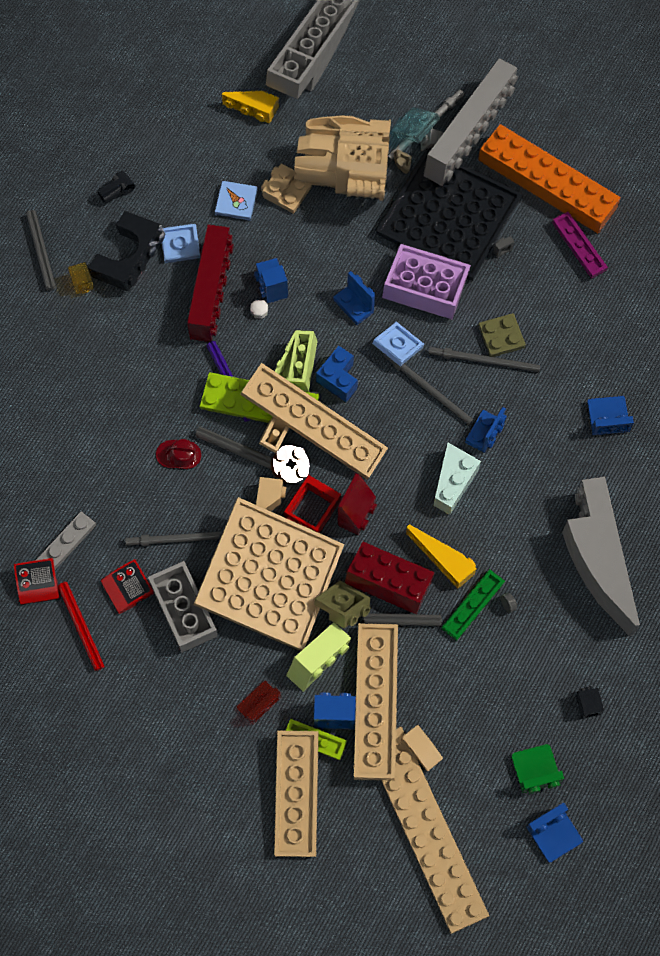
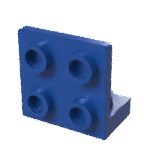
M350 271L348 273L347 287L336 294L333 300L358 325L374 313L375 293L370 287L367 288L363 284L362 279L357 274L354 275Z
M624 396L588 399L587 404L593 435L631 431L634 421L633 416H628Z
M502 407L498 416L482 410L465 443L484 453L488 447L492 448L497 434L501 433L505 425L504 422L507 418L505 415L506 408Z
M565 803L560 804L527 826V830L548 863L583 843V839L566 814L568 808Z

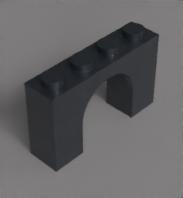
M124 211L116 223V227L120 235L139 242L137 251L131 257L124 260H113L96 254L87 268L93 278L129 292L132 286L136 284L141 272L145 270L150 258L154 256L159 244L163 242L166 234L161 224Z

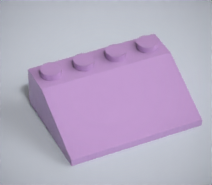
M400 244L384 284L382 298L453 319L471 265Z

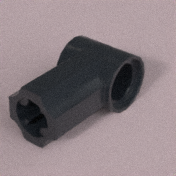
M120 171L113 176L112 181L97 189V193L100 199L107 204L121 194L127 195L131 193L135 188V184L125 171Z

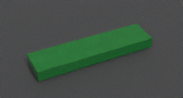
M489 569L443 625L442 630L458 641L502 587L505 580Z

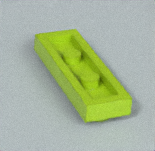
M290 719L286 731H318V752L340 761L347 740Z

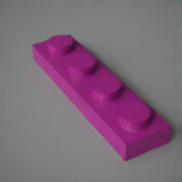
M569 212L553 219L552 224L591 279L607 271V265Z

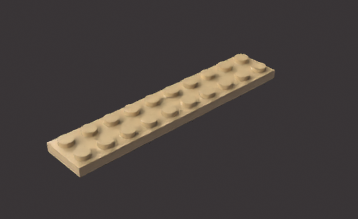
M402 727L396 729L395 781L381 780L446 925L452 934L489 917V914L414 753L402 740L405 733Z

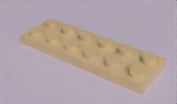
M277 731L274 856L316 857L318 731Z

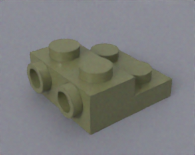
M339 581L316 597L314 605L328 612L329 620L346 628L348 625L354 626L360 616L366 617L369 614L370 597Z

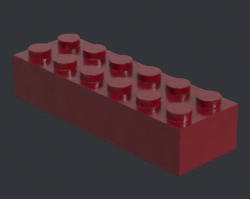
M207 225L187 322L189 337L192 340L211 342L213 336L217 335L218 325H216V320L220 319L221 309L219 306L220 303H223V287H226L227 284L226 270L229 271L231 260H229V255L233 254L234 244H232L233 235H230L229 227Z

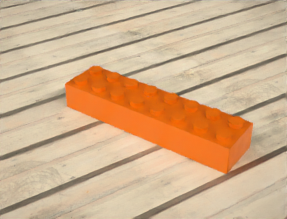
M501 124L480 149L478 159L480 162L563 213L569 212L573 219L597 234L618 207L621 197Z

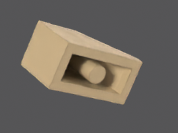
M272 417L260 438L259 444L277 453L289 427Z
M260 477L256 505L271 512L281 505V499L286 496V487L283 486V480Z

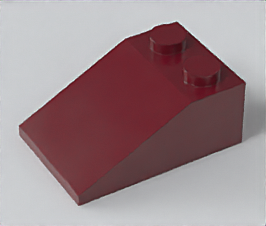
M357 473L338 506V526L359 535L361 530L365 531L369 523L367 518L369 514H374L377 504H375L376 496Z

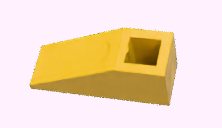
M264 91L223 92L222 104L227 108L236 109L244 115L253 116L261 122L265 121L270 124L279 108V97Z

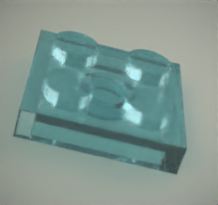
M412 107L391 132L395 137L419 143L440 120V117L437 113Z

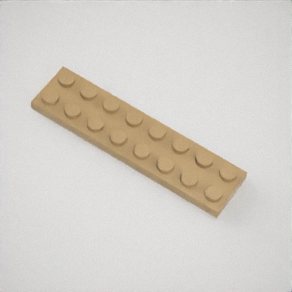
M263 363L260 364L240 394L367 480L388 449V447Z
M358 624L354 780L395 781L398 624Z

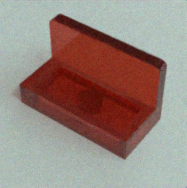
M263 681L237 706V710L253 725L282 698L281 692L276 687L273 688L267 681Z

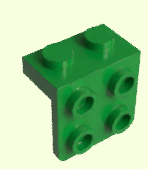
M548 744L515 752L511 756L522 794L526 792L534 794L540 792L541 788L545 787L549 789L559 787L560 783L565 779L563 772H558L551 747Z

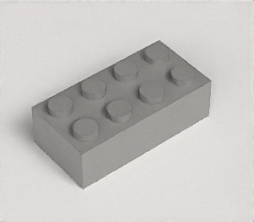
M184 561L148 577L181 653L218 636L208 611L193 605L198 589Z

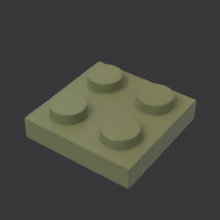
M514 313L478 324L490 357H496L526 347Z

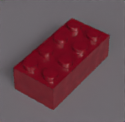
M362 542L347 571L345 584L417 615L435 572L366 542Z

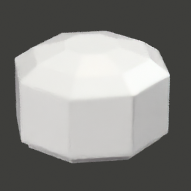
M255 300L251 303L250 312L254 318L262 319L268 315V305L264 300Z

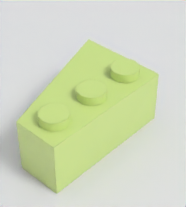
M295 330L285 348L282 359L278 361L277 368L274 371L305 392H309L318 342L314 331Z
M333 622L294 657L286 676L304 692L327 667H330L336 661L339 655L342 656L347 652L351 637Z

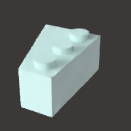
M447 443L434 506L451 515L478 472L481 461Z

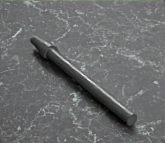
M446 347L445 349L429 348V354L443 356L444 359L456 358L539 372L540 365L453 351L452 348Z
M383 354L393 364L395 369L405 373L466 424L470 425L473 419L405 365L406 362L399 366L386 354Z
M223 532L149 536L148 534L141 535V537L125 538L126 546H150V544L220 540Z

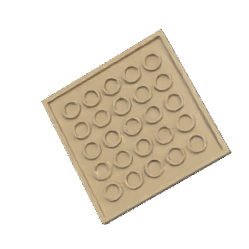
M238 497L193 605L302 651L306 646L320 609L314 605L315 598L328 589L344 544Z

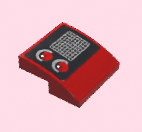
M53 558L14 564L20 605L60 599Z
M135 559L101 580L118 614L135 607L137 602L154 594L153 589Z

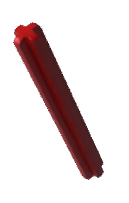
M68 582L60 583L58 589L94 670L99 671L104 668V664Z

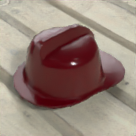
M187 439L167 440L161 443L156 451L157 461L167 468L191 469L199 464L202 457L199 446Z

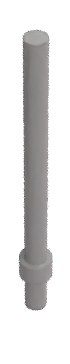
M459 90L452 97H448L436 112L388 155V160L392 162L394 160V152L397 149L404 151L448 109L451 110L456 105V102L464 96L463 91Z

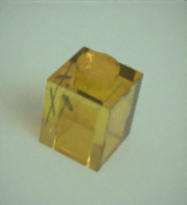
M86 262L68 267L76 294H84L94 289Z

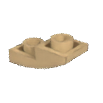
M418 725L402 737V740L415 754L416 759L427 772L443 759L439 751Z

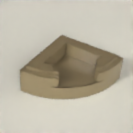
M397 149L394 152L395 163L403 173L407 174L410 170L412 156Z

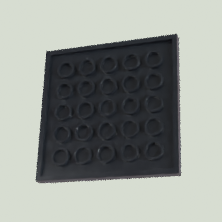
M427 148L378 227L376 234L399 246L400 244L469 264L471 266L467 279L473 281L521 200L522 193L464 165H460L458 169L455 168L449 181L446 180L443 186L424 176L427 155L431 151Z

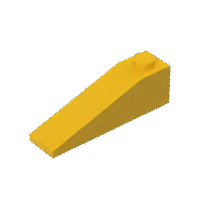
M410 524L406 527V534L457 589L475 575L476 565L471 558H466L462 553Z

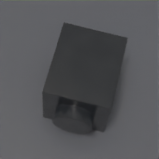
M592 686L581 688L576 695L581 718L601 716L604 708L599 689H592Z

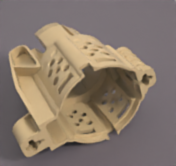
M330 116L309 119L306 122V136H301L298 139L297 153H303L305 156L295 157V180L308 185L333 187L336 194H346L347 197H370L372 199L379 198V201H384L391 119L389 121L371 119L370 122L353 116Z

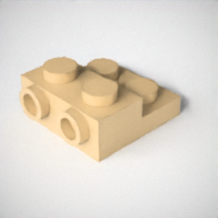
M280 164L279 167L275 166L272 170V178L263 183V198L294 214L312 188V185L295 180L294 174H296V171Z

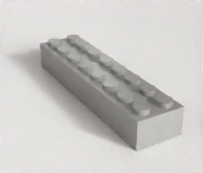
M500 58L428 153L424 171L426 178L443 186L446 180L449 181L451 179L454 169L460 167L462 158L468 156L472 148L471 146L478 142L481 132L487 130L489 121L495 119L498 109L504 107L506 98L512 96L515 90L513 85L518 78L516 76L517 67Z

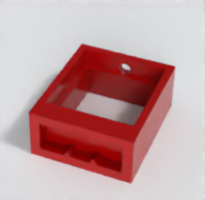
M308 475L285 509L284 518L320 533L341 502V493ZM308 490L331 503L316 527L293 514Z

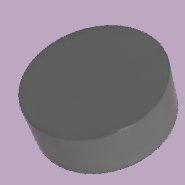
M507 592L501 595L500 599L504 609L508 613L516 611L517 603L512 594Z

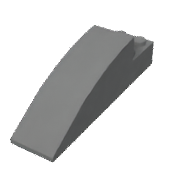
M317 0L268 68L266 86L296 99L299 98L304 89L312 91L336 51L360 0Z
M605 477L585 479L581 481L577 494H575L576 505H579L581 510L579 518L567 520L562 534L577 571L597 603L628 636H633L640 623Z

